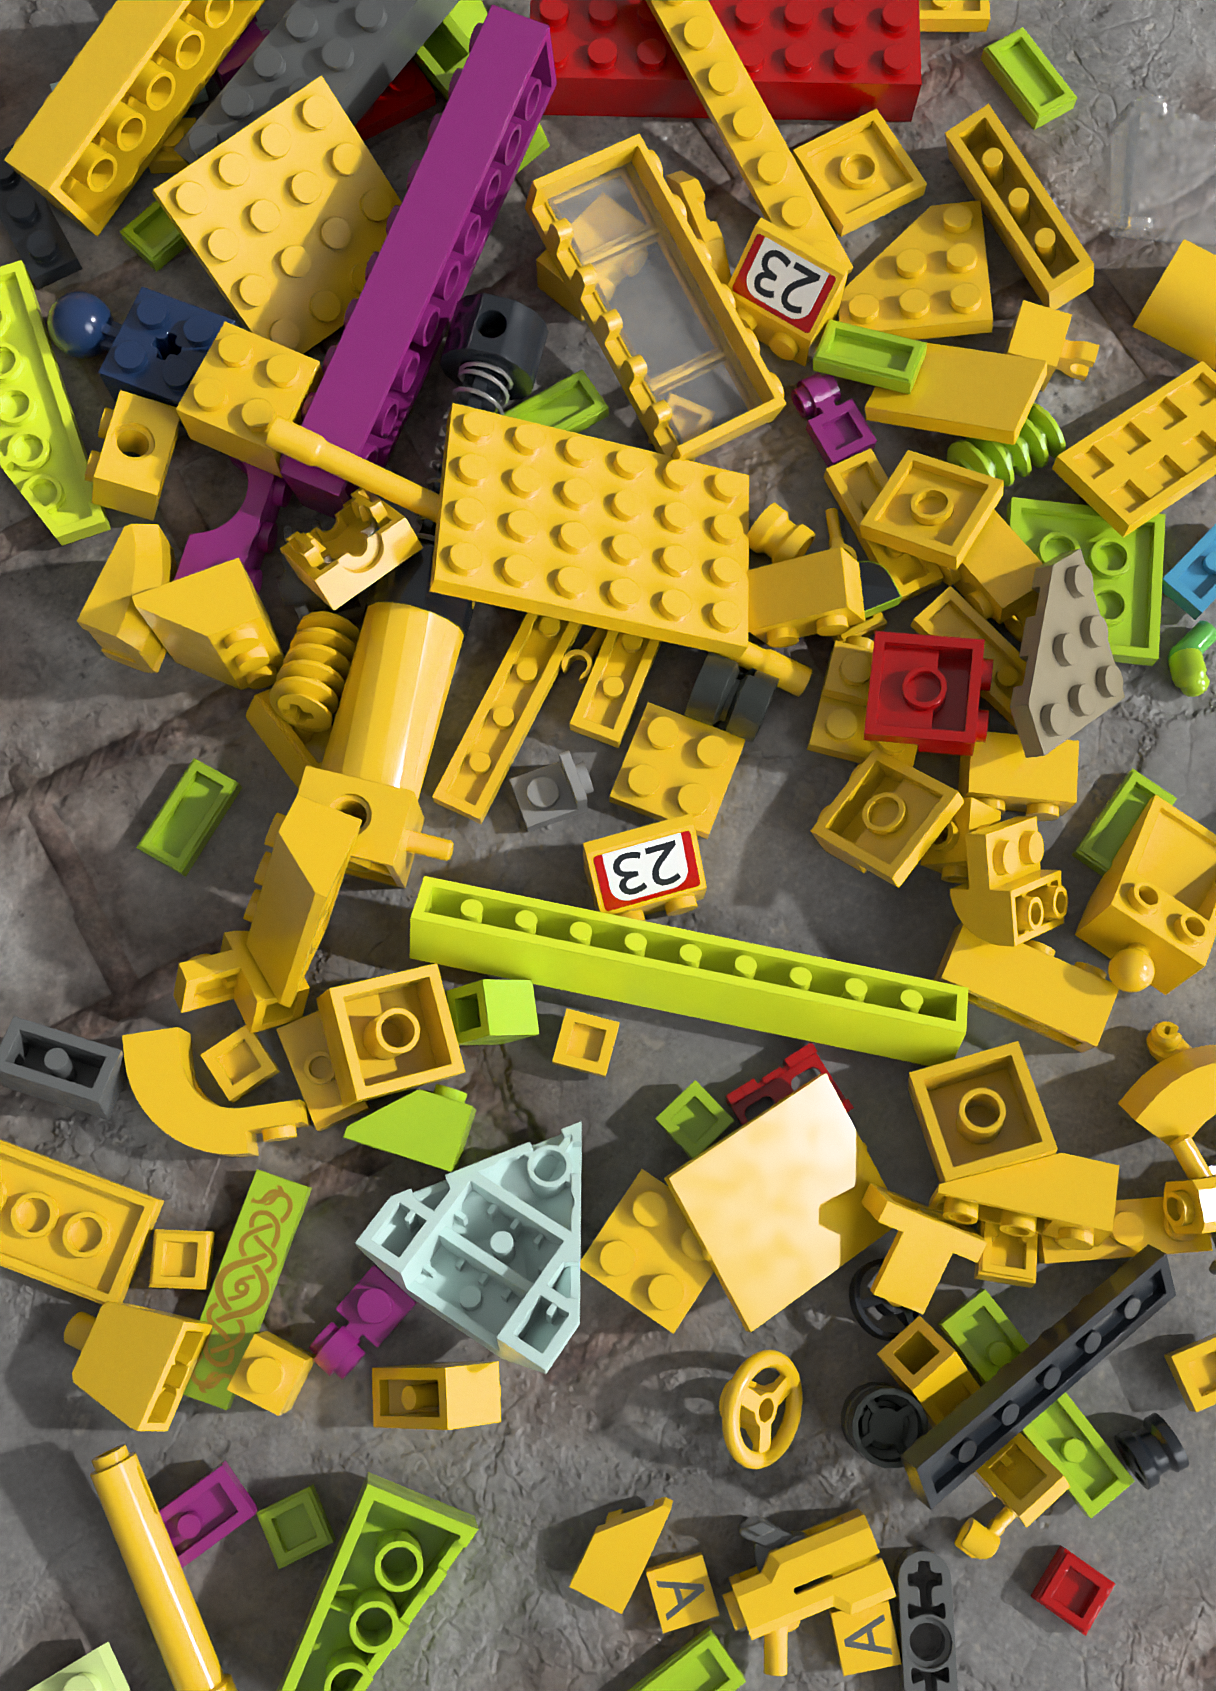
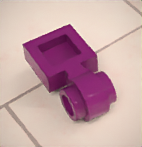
M816 372L798 381L797 388L791 391L793 404L802 418L812 417L807 422L806 431L827 467L833 466L870 448L872 450L875 448L877 440L853 399L838 406L835 405L836 402L841 400V393L832 375H821Z
M373 1265L336 1307V1310L350 1323L339 1328L331 1322L309 1346L308 1349L316 1355L313 1361L329 1376L335 1373L343 1380L366 1354L358 1346L361 1343L360 1339L364 1335L377 1348L380 1347L418 1302L405 1293L377 1265Z

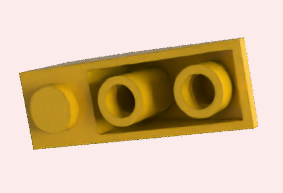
M1058 1153L939 1184L929 1200L928 1209L943 1212L942 1216L945 1219L955 1223L974 1224L977 1220L1000 1225V1230L1009 1235L1032 1237L1035 1233L1058 1238L1057 1243L1066 1248L1090 1250L1093 1246L1099 1247L1113 1232L1119 1165L1066 1153Z

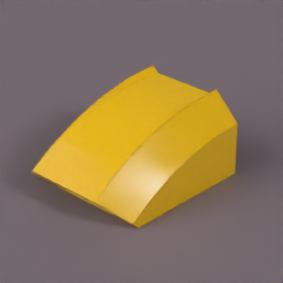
M129 524L124 526L77 619L79 625L87 630L102 647L101 651L107 658L145 673L159 672L167 650L135 607L132 596L174 581L177 573L174 549L159 524Z

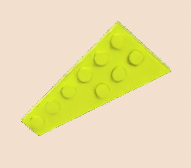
M22 260L0 267V467L63 546L111 530L104 506L91 503L93 483L85 481V472L89 459L29 273Z

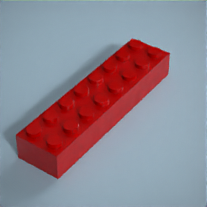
M530 0V19L550 27L557 81L543 115L710 118L646 0ZM708 0L773 120L852 121L877 108L885 122L912 121L922 85L919 0Z

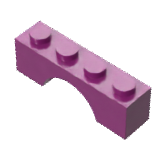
M229 456L232 464L248 477V489L245 500L239 511L222 526L207 532L189 535L174 581L239 557L259 595L263 578L260 567L265 553H272L278 535V526L275 522L280 507L285 508L289 504L292 489L284 478Z

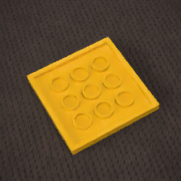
M322 75L151 192L245 329L301 354L307 352L344 325V317L349 303L353 298L359 299L365 286L367 263L375 251L380 252L387 237L386 225L390 212L395 205L401 206L402 204Z

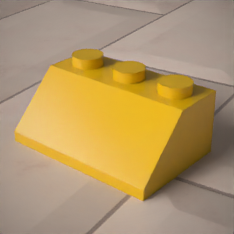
M239 557L132 596L135 607L176 663L240 690L248 687L251 689H262L276 682V676L283 665L285 656L271 619Z
M300 795L296 796L287 815L277 812L273 818L264 843L272 847L273 851L272 853L265 852L254 878V883L261 885L262 889L256 888L243 917L244 920L252 922L246 942L247 948L279 1004L291 1008L327 929L362 820Z

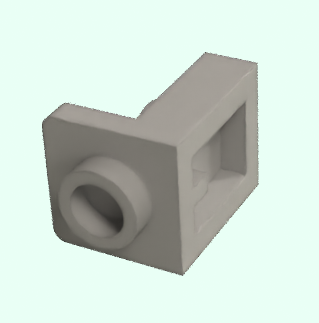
M569 750L559 753V762L509 779L528 832L587 812L586 794L594 792L584 762L574 764Z

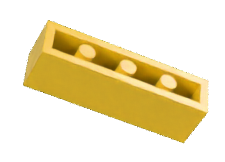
M989 103L945 132L949 160L975 200H981V209L1043 305L1056 310L1091 288L1094 283L1093 261Z

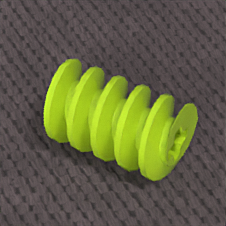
M1033 403L1015 445L966 437L965 440L955 441L950 445L947 450V462L1004 480V487H1008L1015 480L1014 473L1019 477H1026L1032 471L1031 464L1037 468H1043L1049 461V455L1056 459L1059 454L1066 450V443L1055 419L1042 406Z

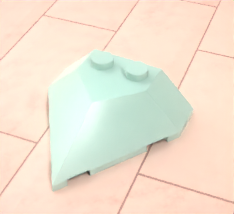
M582 1122L561 1129L560 1135L531 1145L530 1142H527L446 1174V1180L412 1192V1189H408L390 1196L355 1242L356 1246L411 1298L501 1359L546 1374L580 1325Z

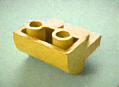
M1016 816L965 834L969 882L949 890L955 912L970 932L988 943L1015 947L1064 924V916L1068 908V895L1066 889L1062 886L1061 870H1041L1040 861L1044 853V842L1042 835L1038 832L1037 816Z

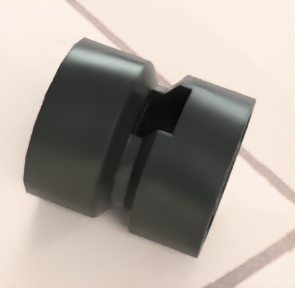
M709 652L690 695L685 716L710 726L718 721L725 722L726 732L754 743L775 693L779 678L754 668L743 674L739 671L738 662Z
M868 1382L855 1388L845 1399L841 1410V1429L846 1441L866 1460L882 1468L904 1467L900 1456L919 1437L929 1432L928 1419L922 1405L911 1394L883 1382Z

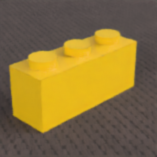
M962 922L954 928L933 979L934 981L968 987V1003L1081 1053L1098 1046L1119 991L1111 981L1105 979L1106 972L1096 966L1084 962H1075L1074 965L1055 958L1056 952L1054 949L1034 940H1028L1015 947L994 945L975 936Z

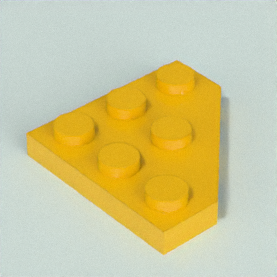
M981 200L930 206L844 288L838 311L839 322L913 340L992 332L993 312Z

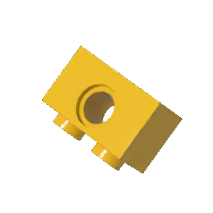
M120 390L115 408L105 407L98 431V437L105 439L102 451L92 450L87 463L85 481L93 483L91 503L154 521L178 438L181 419L176 411L177 407ZM123 452H135L140 457H129L123 454Z

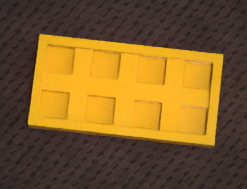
M1201 361L1059 454L1052 469L1124 538L1216 475V372Z

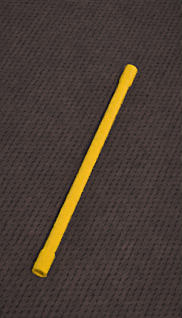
M279 415L275 418L268 433L265 446L308 466L321 468L426 519L437 522L439 494L326 441L323 436ZM749 641L748 648L740 658L716 653L738 662V666L748 671L754 668L779 678L777 687L797 697L805 690L812 674V668L772 649H764Z

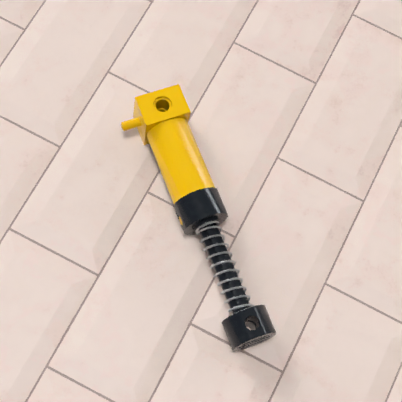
M486 293L466 295L457 302L440 361L444 374L456 385L460 386L453 389L452 392L458 400L457 404L496 414L499 411L500 415H504L502 406L508 403L509 400L523 399L531 394L549 333L545 321L534 310L516 300ZM447 424L443 425L442 430L445 434ZM445 441L437 444L438 450L442 453V458L432 462V467L436 470L437 475L426 482L428 487L437 494L440 493L444 455L442 446L445 445ZM420 515L416 517V521L421 526L420 533H416V536L423 548L371 585L364 611L366 615L321 768L306 765L297 794L362 820L361 825L364 826L359 829L345 874L400 888H406L415 854L448 861L453 853L454 843L452 840L421 833L425 818L418 799L462 642L466 639L476 602L429 591L436 523Z

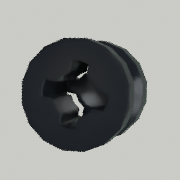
M1157 1413L1144 1418L1143 1427L1134 1432L1123 1430L1114 1437L1116 1446L1126 1465L1138 1482L1148 1490L1159 1484L1160 1476L1169 1470L1180 1472L1189 1466L1188 1457L1178 1437L1167 1422Z

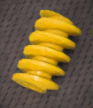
M327 611L311 612L303 616L297 626V633L291 640L290 649L283 659V665L276 676V682L269 692L270 703L274 711L283 720L297 728L311 732L326 731L332 725V714L339 707V697L342 696L360 635V631L354 624L338 614Z

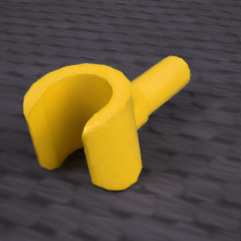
M827 509L825 514L829 533V548L841 546L857 561L856 551L851 546L844 544L838 509Z
M597 627L581 650L573 649L565 654L561 662L564 674L568 672L570 665L574 661L583 660L587 663V668L581 674L579 682L581 684L587 683L594 666L592 660L598 653V649L603 643L608 629Z
M1005 1506L990 1520L986 1527L971 1517L959 1530L954 1544L971 1558H991L999 1547V1536L1016 1516Z

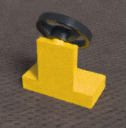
M870 1182L861 1203L879 1223L894 1228L898 1232L885 1259L873 1260L864 1264L856 1271L849 1287V1302L855 1319L868 1334L883 1341H892L899 1333L881 1330L869 1320L863 1309L875 1307L884 1316L892 1317L896 1315L903 1325L907 1327L919 1315L923 1318V1314L952 1253L978 1263L987 1242L969 1224L949 1221L942 1216L943 1212L928 1209V1206ZM881 1267L870 1289L872 1296L860 1299V1284L863 1276L869 1269Z

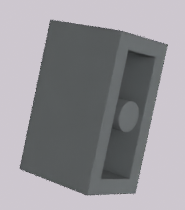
M13 1016L0 1044V1083L2 1086L99 1118L110 1119L128 1077L122 1050Z

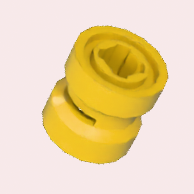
M774 502L758 517L747 536L749 537V548L757 554H767L771 557L772 564L804 556L812 545L816 533L804 524H794L789 520L788 512Z

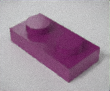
M226 1460L159 1508L182 1568L254 1516L258 1510V1507Z

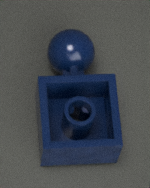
M141 287L123 324L114 321L111 311L101 299L90 293L79 291L70 292L58 298L51 306L47 320L48 331L52 341L65 354L75 358L87 359L108 351L98 373L115 402H117L119 392L122 390L177 407L224 322L237 326L235 320L145 287ZM180 420V427L185 428L182 421Z

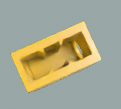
M106 1301L101 1306L97 1318L83 1311L78 1312L68 1322L64 1331V1342L81 1351L72 1372L73 1383L130 1428L136 1431H168L213 1325L205 1321L148 1307Z

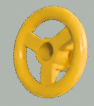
M762 1350L747 1358L737 1369L732 1379L726 1383L720 1396L719 1411L722 1417V1432L726 1447L737 1463L749 1469H762L780 1459L790 1446L799 1426L803 1404L801 1379L790 1358L779 1351ZM766 1368H774L780 1373V1376L774 1382L767 1385H760L752 1381L761 1370ZM786 1398L781 1425L771 1440V1424L776 1417L777 1407ZM740 1427L746 1430L753 1444L752 1450L744 1444Z

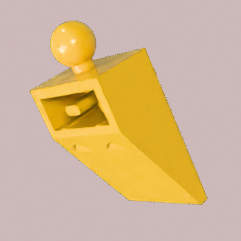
M1155 794L1148 801L1114 857L1112 866L1103 875L1091 895L1075 935L1111 959L1108 965V974L1111 982L1118 989L1133 993L1142 991L1151 985L1164 995H1167L1205 967L1216 936V834Z

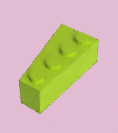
M368 1472L277 1691H366L373 1681V1676L392 1649L395 1650L409 1630L410 1623L424 1603L442 1583L452 1563L479 1530L475 1516Z

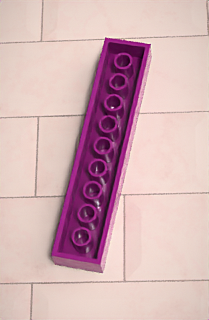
M491 5L484 23L479 22L474 27L470 37L469 56L463 69L457 68L451 78L447 105L443 113H437L430 124L428 147L422 160L416 159L410 168L407 178L408 191L401 206L395 205L391 210L387 220V237L380 252L375 251L367 263L365 286L359 299L353 298L347 307L344 317L345 330L338 345L333 344L326 353L323 362L324 376L317 392L312 391L304 402L301 412L302 427L323 436L326 441L384 469L451 322L457 302L464 293L556 87L557 81L550 27L548 25ZM281 453L280 474L301 504L307 508L336 519L334 514L344 508L343 504L352 499L350 494L360 488L321 468L308 466Z

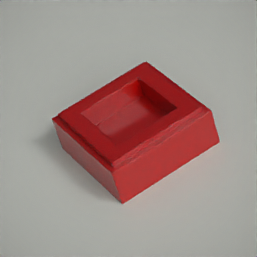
M1060 1545L1030 1596L1086 1636L1116 1584Z

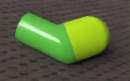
M1204 620L1199 621L1171 648L1168 654L1172 680L1175 686L1179 687L1182 693L1188 697H1196L1203 694L1208 689L1210 683L1206 675L1207 669L1202 654L1216 641V628Z

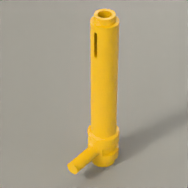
M122 1444L96 1456L91 1460L95 1470L90 1474V1477L175 1691H238L232 1675L224 1673L136 1452L129 1453L126 1444Z

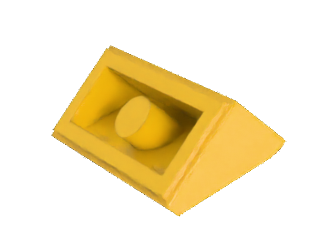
M271 689L254 695L246 712V718L299 789L306 765L321 768L333 726L331 725L326 731L311 732L291 725L274 711L269 698Z

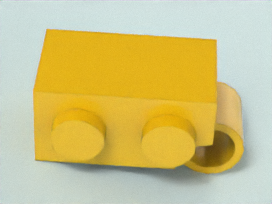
M994 509L957 571L939 564L937 565L944 576L942 580L949 586L954 585L964 596L965 600L985 620L992 618L998 624L1004 622L1011 635L1016 640L1022 642L1026 617L1036 615L1039 593L1032 589L1035 569L1043 563Z

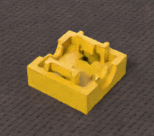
M361 487L350 494L352 499L343 504L344 508L334 514L336 523L332 529L322 531L316 527L306 534L304 532L300 534L297 531L288 537V543L280 548L298 578L333 610L339 608L423 548L405 516L373 493Z

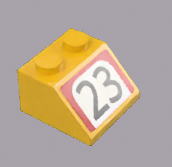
M761 217L755 225L728 287L734 296L735 310L744 327L751 329L757 340L768 345L778 357L784 360H794L805 367L816 352L829 319L836 321L849 267Z
M691 813L583 843L584 870L594 905L598 912L646 921L644 915L662 910L666 911L667 916L687 913L698 907V900L704 899L707 886Z

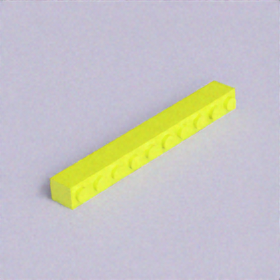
M428 876L423 878L410 917L409 958L437 963L512 980H532V983L536 985L926 1066L954 1060L966 1035L968 987Z

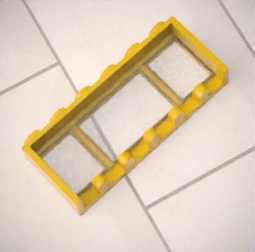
M640 133L532 181L525 210L657 453L672 456L674 459L691 461L767 422H772L786 405L782 384L774 373L768 371L760 356V347L755 334L751 329L744 327L735 310V299L730 288L725 283H720L711 266V256L703 240L695 237L687 222V212L684 203L677 194H672L663 178V169L659 157L652 149L648 150Z

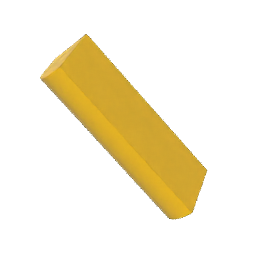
M1183 239L1132 327L1199 362L1203 361L1214 370H1216V255Z

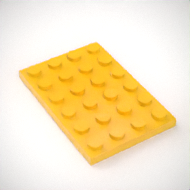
M452 403L447 416L429 591L740 658L748 648L749 581L745 571L749 570V537L747 536L749 532V475L689 460L674 459L672 456Z

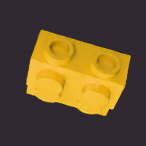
M849 636L845 642L836 640L830 653L807 750L861 764L872 750L877 748L913 767L918 745L864 740L874 641L862 636Z
M874 748L865 761L853 770L848 783L834 801L821 811L817 823L810 832L829 854L864 874L868 870L899 888L964 804V800L959 791Z

